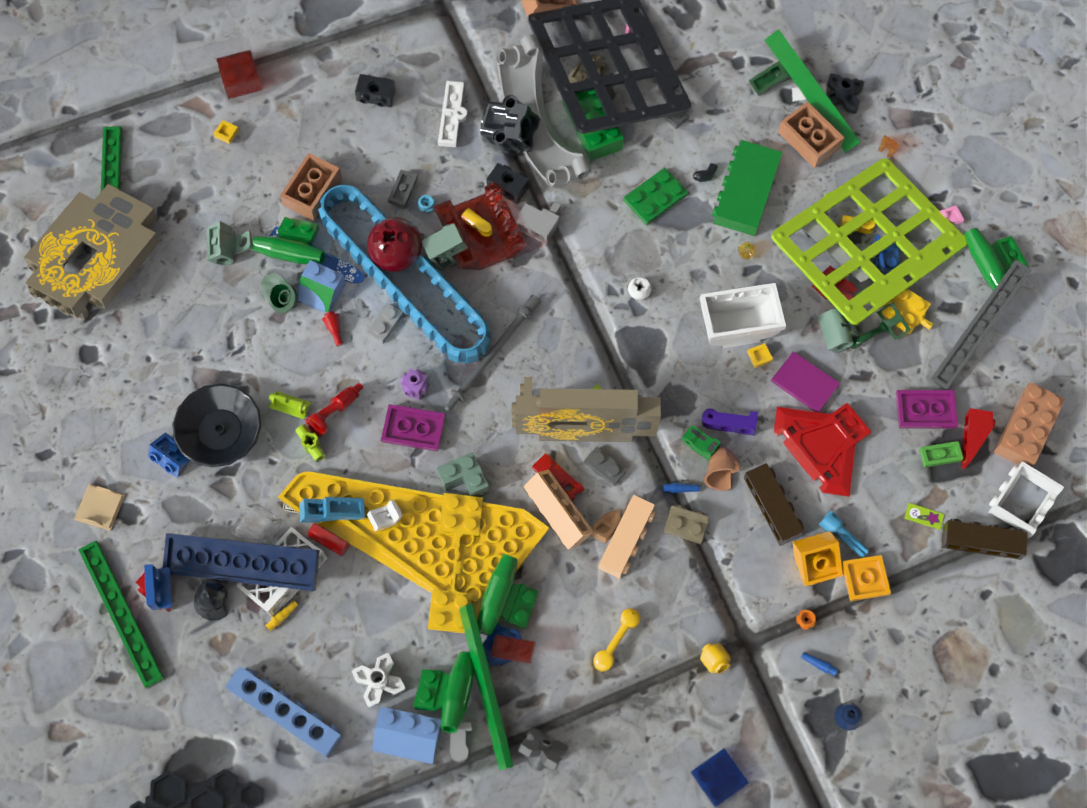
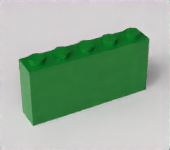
M744 140L740 141L739 146L735 145L732 156H735V159L729 162L727 171H730L729 176L725 175L722 186H725L724 191L720 190L717 201L720 203L718 206H714L712 216L715 217L713 224L755 237L781 159V151Z

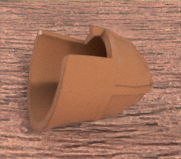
M721 447L710 457L707 473L704 477V482L708 487L720 491L731 490V474L740 471L738 458L731 450Z

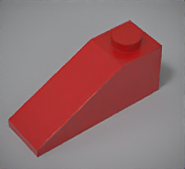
M970 408L965 414L961 468L965 469L970 464L990 432L994 430L996 420L993 419L992 411Z

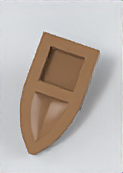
M620 510L610 511L600 517L591 528L594 532L590 536L606 544L614 535L620 522Z

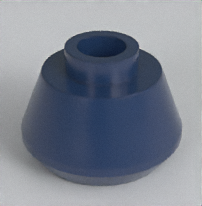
M845 702L837 707L835 720L842 729L852 731L862 724L863 714L856 704Z

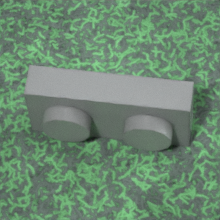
M387 303L367 331V335L384 344L404 315L403 311Z

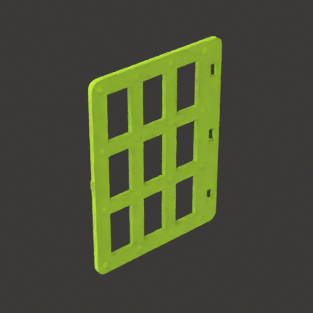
M886 158L880 159L834 191L825 194V197L775 229L771 235L772 240L853 325L860 324L967 245L965 236ZM882 174H885L898 188L873 204L860 189ZM848 197H851L863 212L841 227H838L825 213ZM904 197H907L920 211L895 227L882 212ZM929 219L943 234L918 251L905 235ZM815 220L829 235L803 252L789 237ZM873 220L886 235L861 252L847 236ZM895 243L909 258L886 275H883L870 260ZM838 244L851 259L825 276L812 261ZM947 247L951 252L945 255L942 250ZM858 268H861L874 283L848 301L834 285ZM910 275L913 279L907 283L904 277ZM868 303L873 306L869 311L864 308Z

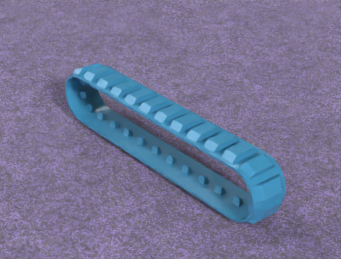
M338 185L324 193L320 200L321 208L318 210L323 226L327 227L328 233L335 240H339L340 246L346 252H350L351 257L358 265L362 264L363 270L370 277L374 276L375 283L382 290L386 289L389 298L393 302H398L399 308L406 315L410 314L411 321L418 328L422 327L423 334L430 341H435V346L442 354L446 353L449 359L456 363L468 364L479 361L482 355H486L490 347L491 331L487 321H483L482 314L475 307L470 306V302L463 294H458L457 288L450 281L447 282L445 280V276L439 269L433 268V263L426 256L422 257L420 253L415 261L419 270L425 273L431 279V283L434 286L437 285L443 292V295L456 305L455 308L458 311H462L468 318V321L478 328V335H483V338L478 340L472 348L460 349L449 343L450 340L447 337H443L437 331V327L425 318V314L422 311L419 312L414 307L413 301L410 298L407 299L400 292L401 289L388 279L389 276L386 273H382L364 254L365 251L353 242V238L350 235L347 236L341 230L342 227L339 223H335L331 219L333 216L329 211L334 205L349 201L358 204L362 211H366L374 223L386 219L385 213L378 206L374 207L373 201L366 194H362L360 189L351 185Z

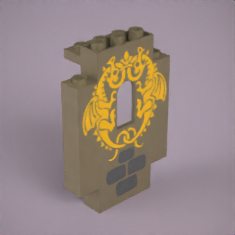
M107 184L95 200L79 192L24 257L28 264L27 267L34 272L25 282L29 289V294L35 298H41L51 307L55 306L65 315L70 314L76 319L81 318L84 321L89 317L86 308L89 302L96 307L101 306L106 309L159 243L156 233L149 229L157 219L154 208ZM83 243L97 250L78 273L69 274L64 270L65 264Z
M524 377V384H520V395H516V402H512V428H516V434L539 435V441L632 442L633 436L656 437L661 418V398L638 397V390L540 388V395L532 396V377Z

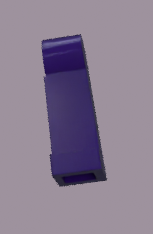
M708 408L702 414L701 423L707 429L754 436L758 412L750 411L749 416L721 413L715 409Z

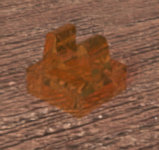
M885 135L881 140L882 142L878 150L882 152L884 148H889L887 157L890 158L899 151L901 145Z

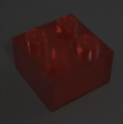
M251 50L216 58L228 99L262 91Z

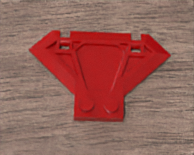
M848 403L832 414L777 407L774 433L777 437L783 434L787 438L783 441V444L813 481L819 478L823 483L819 487L822 493L849 497L855 446L869 436L871 430ZM791 427L796 431L794 434L789 430ZM829 472L832 478L829 479L825 473Z

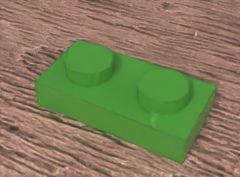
M959 441L925 446L919 449L924 468L962 462L963 460Z

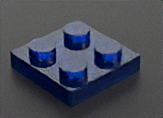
M725 748L690 772L714 808L749 784Z

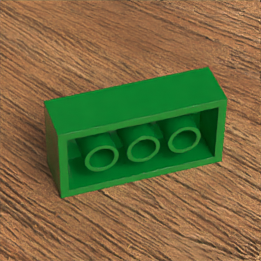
M594 90L576 94L587 120L606 116ZM563 101V106L589 161L623 150L624 138L619 127L586 134L579 133Z

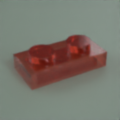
M495 635L491 656L532 664L536 643L534 641Z

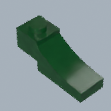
M777 61L748 81L756 94L760 96L780 83L791 80V77L781 63Z

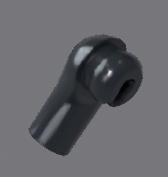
M710 163L707 170L695 171L693 179L698 182L710 181L718 166Z

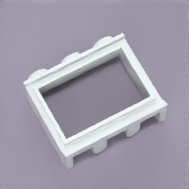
M1022 461L1018 467L1014 465L1008 474L1011 476L1010 480H1004L999 488L1001 494L999 497L995 495L989 503L991 509L988 513H992L1014 528L1028 532L1027 538L1030 539L1037 531L1038 525L1043 521L1045 514L1051 508L1064 486ZM1020 476L1025 477L1048 492L1028 524L1001 508V505Z

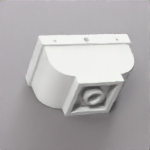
M776 283L706 293L700 296L707 335L712 346L728 348L760 343L761 339L773 337L786 328Z

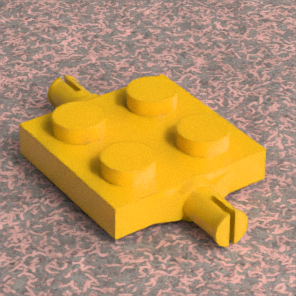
M909 289L883 306L884 308L891 302L895 304L911 329L907 333L909 335L919 324L929 330L934 324L924 318L931 303ZM891 306L882 311V315L886 320L896 315ZM899 322L895 325L904 332L906 331V328L902 322Z

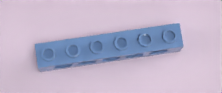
M240 666L225 687L313 749L329 758L343 738L339 734L341 730L331 723L329 726L322 722L324 718L317 713L309 714L305 711L307 707L301 702L296 701V703L290 701V695L280 689L279 692L272 688L274 684L263 678L261 681L255 677L257 673L251 668L243 669ZM251 683H256V690L249 693L247 691L248 686ZM272 694L273 701L269 704H264L265 696ZM283 706H290V711L287 715L280 714ZM306 717V724L303 727H298V719ZM322 728L324 730L323 736L321 738H314V731Z

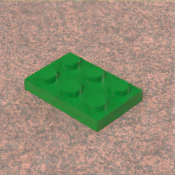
M664 167L624 196L623 201L647 226L688 196V191Z

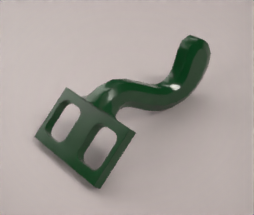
M891 302L877 311L882 321L881 324L854 339V344L850 348L855 349L869 339L884 332H889L894 340H897L911 331L895 304ZM891 306L896 315L886 320L882 315V311ZM902 322L906 331L896 336L892 327Z

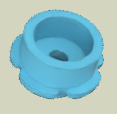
M423 195L418 200V208L422 212H431L436 205L435 200L429 195Z

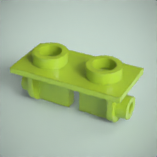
M275 391V393H271L269 396L271 402L268 408L305 419L311 402Z

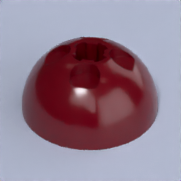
M398 217L386 218L378 222L370 231L367 240L368 254L372 262L380 269L390 272L401 271L410 267L418 259L422 250V237L415 225L408 220Z

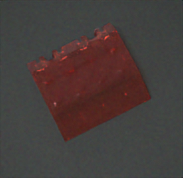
M498 183L485 186V194L453 206L451 200L433 206L442 227L454 223L460 229L468 246L467 249L456 254L462 269L482 270L513 258L527 246L521 231H517L509 236L518 228V225L507 202H499L503 198V193ZM469 208L490 223L492 227L491 236L484 237L462 220V214Z

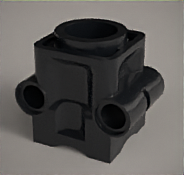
M507 95L502 102H488L487 108L482 115L480 134L490 144L497 145L508 156L515 157L520 151H532L534 144L533 135L539 127L541 118L532 112L528 105L522 104L515 95Z

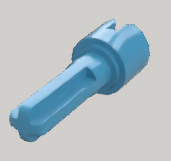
M832 510L829 511L819 525L826 532L830 531L833 535H837L860 557H865L869 549L843 526V520Z

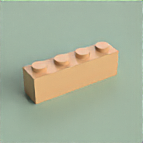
M549 469L536 473L524 486L529 497L533 499L539 511L546 517L552 529L556 531L562 543L568 549L581 545L594 532Z
M633 495L599 563V569L619 579L622 573L627 574L631 565L628 561L631 556L635 557L639 549L637 543L639 539L643 540L647 533L646 524L647 522L652 523L656 512L653 511L654 504Z

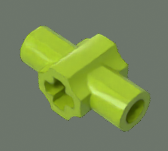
M306 424L300 425L295 431L301 439L303 449L306 453L311 454L315 462H320L326 455L320 447L321 444L317 435L311 433Z

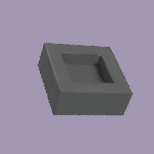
M685 112L664 118L677 129L689 119V114Z

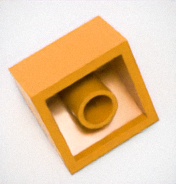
M830 531L792 541L794 557L805 586L843 576L839 542Z

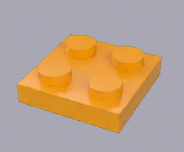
M882 555L846 560L841 563L850 602L889 596L891 594Z

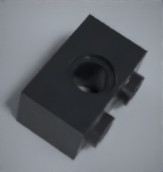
M360 74L355 88L356 101L363 104L370 103L379 107L391 108L396 91L395 81Z
M500 163L496 164L486 179L488 189L516 204L519 203L529 188V179L524 174L516 173L509 166Z

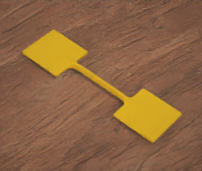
M444 493L439 531L455 534L457 541L451 588L447 591L432 589L428 630L465 634L459 608L472 603V594L455 590L459 543L463 535L479 536L482 497Z

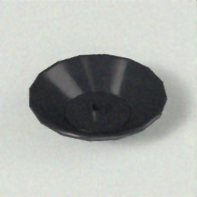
M223 383L206 385L190 393L178 406L172 423L173 439L181 454L195 464L211 468L231 465L245 457L257 443L262 427L260 410L252 396L239 387ZM219 427L223 428L222 431L217 432Z

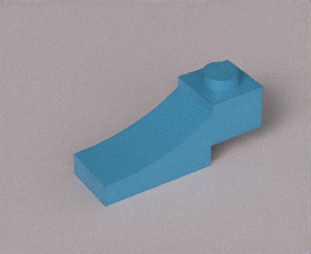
M325 497L324 499H303L299 503L300 522L320 523L332 520H363L365 518L364 498Z

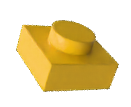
M222 120L213 134L215 138L231 144L239 132V128Z
M765 343L750 348L747 351L754 368L773 361Z

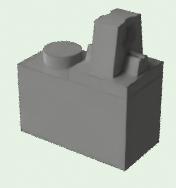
M554 202L549 210L543 208L540 211L536 206H530L525 203L515 219V229L547 245L559 226L561 216L558 214L561 211V205Z

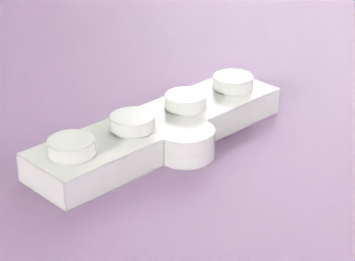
M446 81L438 146L456 147L459 123L467 119V111L462 107L464 82Z

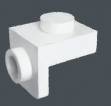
M391 500L387 506L371 510L367 514L375 531L395 526L402 517L401 509L394 500Z

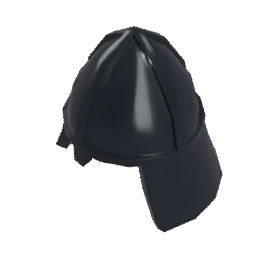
M207 580L196 590L194 608L203 619L214 621L227 616L223 606L226 603L228 591L219 580Z

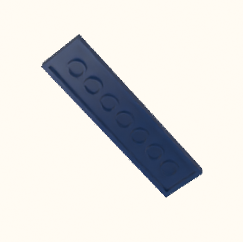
M166 533L163 568H170L173 575L316 591L320 550Z

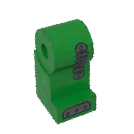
M690 426L681 438L690 449L708 461L712 454L719 449L721 443L716 438L712 439L695 426Z

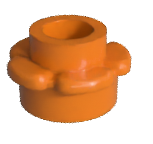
M801 610L796 617V621L802 629L813 628L816 624V616L812 611Z

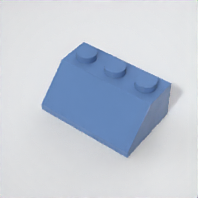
M380 707L372 751L433 764L441 733V720Z

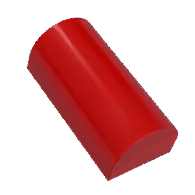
M317 523L312 524L307 534L309 538L341 557L351 545Z

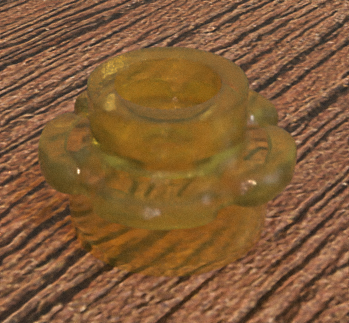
M751 242L740 244L738 247L739 256L746 260L751 259L756 252V247Z

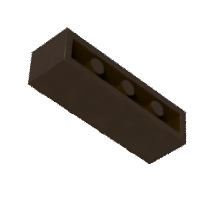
M765 463L747 471L744 475V480L779 546H782L801 537L804 532V525L799 518H796L792 503L788 502L784 496L785 490L781 484L777 483L773 468H769L768 464Z
M950 519L943 525L941 548L1021 560L1027 555L1028 532L1021 531L1019 528L1004 529L999 525L984 526L980 522L964 523L960 519Z

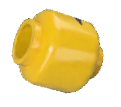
M709 643L703 647L700 659L710 673L721 674L730 667L731 657L722 644Z

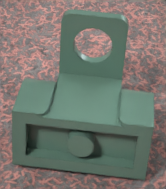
M221 221L207 227V260L222 266L230 265L233 263V255L242 253L252 247V234L249 231L235 237L232 234V227ZM244 238H247L246 245L242 247V240Z
M836 308L817 316L827 348L835 353L851 347L854 344L853 335L859 337L863 334L860 324L855 327Z

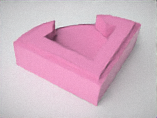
M957 205L940 210L941 214L952 224L964 222V218Z

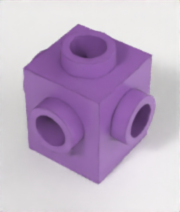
M410 368L408 373H404L400 381L403 393L408 397L418 400L421 399L423 394H426L430 385L426 373L419 369L413 370Z

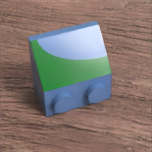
M310 260L300 278L297 289V301L323 313L330 312L346 285L344 275Z

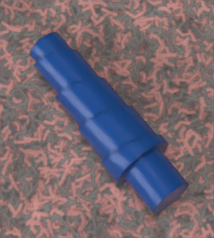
M672 482L671 484L664 483L663 489L664 491H671V493L700 492V485Z
M803 652L801 656L802 659L825 674L829 673L835 676L838 671L831 663L806 652Z

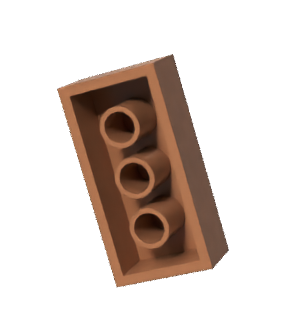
M1029 382L1022 390L993 453L1017 465H1020L1023 461L1032 467L1037 462L1065 399Z

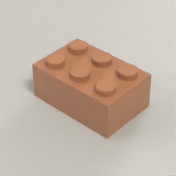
M808 101L783 119L778 133L814 169L837 152L844 140V137Z
M308 153L280 195L283 206L315 221L320 214L318 209L321 208L320 200L324 193L338 186L342 180L340 168Z

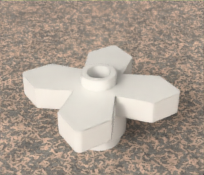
M389 653L378 657L373 669L362 665L352 670L357 683L368 685L363 697L369 708L381 703L383 690L395 696L406 690L400 677L389 675L394 666ZM377 678H382L381 682L376 683Z

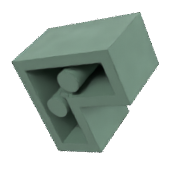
M454 223L444 226L442 230L436 233L429 234L421 241L429 259L441 271L456 264L457 260L454 255L468 248L460 229Z
M473 452L437 467L438 475L445 491L464 484L469 496L481 497L489 493V485Z

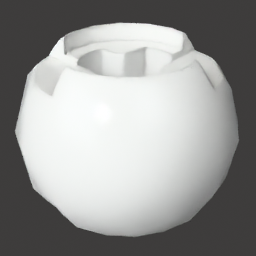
M636 277L628 285L629 294L635 300L646 299L651 293V284L644 277Z

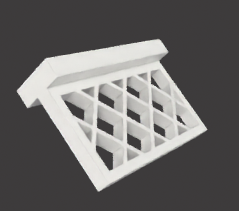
M292 527L275 544L287 546V540L294 534L297 537V544L288 545L289 547H310L311 549L320 550L318 569L328 559L320 548L313 545ZM239 582L237 585L243 593L271 617L275 616L299 591L298 589L273 586L260 589V585H256V589L247 590L244 587L247 583ZM270 592V598L263 604L260 601V593Z

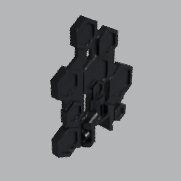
M226 769L221 770L195 787L192 785L187 787V780L168 770L150 781V795L145 797V803L138 800L130 805V808H178L187 803L186 808H225V805L232 800H236V805L231 808H257L263 804L264 789L251 781L245 785L239 784L238 776Z

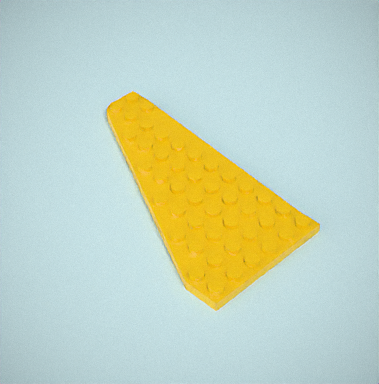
M302 472L296 475L278 496L283 503L299 514V503L303 499H324L325 497L364 498L365 518L363 520H332L317 524L432 593V589L447 591L451 588L457 537L453 533L439 531L443 495L315 472ZM391 500H394L401 509V519L395 526L375 531L367 514L371 510L387 506ZM482 502L479 536L463 535L460 538L455 590L472 594L471 604L474 607L476 619L478 618L479 607L490 576L502 555L506 554L518 559L517 572L549 531L548 526L524 509Z

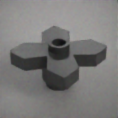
M532 727L527 738L521 743L518 752L528 757V764L532 769L542 771L548 767L555 771L569 746L558 740L550 741L543 732Z

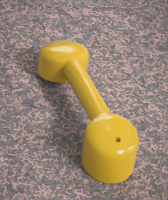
M627 608L622 612L620 617L622 625L606 650H601L595 654L593 664L598 671L606 672L612 668L614 663L612 654L628 629H634L639 625L641 616L636 609Z

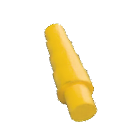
M295 601L291 602L275 616L271 617V621L265 626L270 631L276 626L279 627L298 604Z

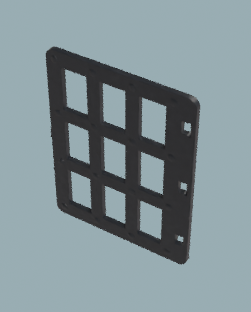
M598 0L529 14V26L536 36L543 57L548 65L549 73L553 77L575 128L579 133L586 134L690 111L692 103L640 0ZM620 9L631 33L613 36L602 12ZM640 11L642 16H637L635 12ZM591 15L602 39L584 42L573 18ZM562 20L572 44L554 48L544 24ZM637 43L648 68L630 71L619 46ZM607 49L617 68L618 74L601 77L589 52ZM659 49L661 54L656 55L654 50ZM578 55L589 79L570 83L559 58ZM654 78L666 103L648 107L636 81ZM624 84L636 109L617 113L606 87ZM678 88L681 94L676 95L674 89ZM594 90L606 116L587 120L576 94Z

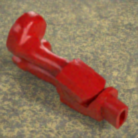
M357 383L354 386L345 388L330 400V405L309 416L305 420L309 430L315 433L317 437L327 433L328 426L325 422L327 417L336 411L343 412L360 396L359 392L364 388L363 385Z

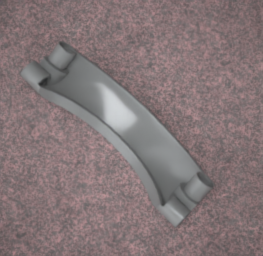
M533 34L526 35L521 39L522 46L514 45L512 49H499L497 51L496 59L503 99L507 95H515L522 104L528 105L532 112L541 118L539 127L533 135L534 144L532 151L523 152L549 186H566L570 182H579L592 174L591 167L584 153L572 150L561 141L549 121L542 94L543 53L536 36Z

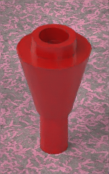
M335 311L325 313L322 321L333 336L335 345H343L340 335V314L335 313Z

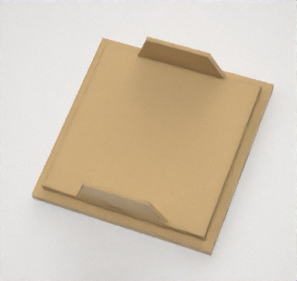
M89 484L74 520L111 531L126 495Z

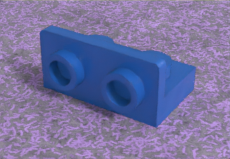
M880 235L875 236L874 242L880 239ZM895 243L881 251L873 260V264L883 275H886L900 265L898 246Z
M166 432L149 444L148 457L150 460L160 465L167 473L172 474L176 478L180 476L181 469L191 462V460L181 454L173 437Z
M153 564L144 565L146 605L151 610L172 608L170 568L157 569Z

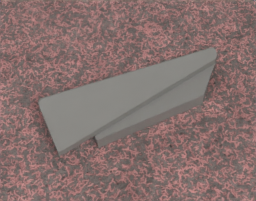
M815 220L802 228L817 243L829 235ZM838 244L827 250L841 265L851 259ZM861 268L851 273L861 283L869 279L868 275Z

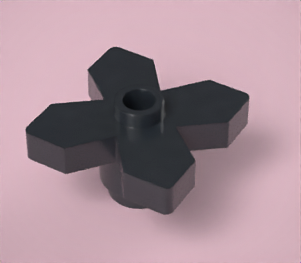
M830 73L827 86L831 91L826 93L827 97L834 106L841 103L846 112L856 114L860 104L856 95L862 93L864 81L855 78H842L841 75Z

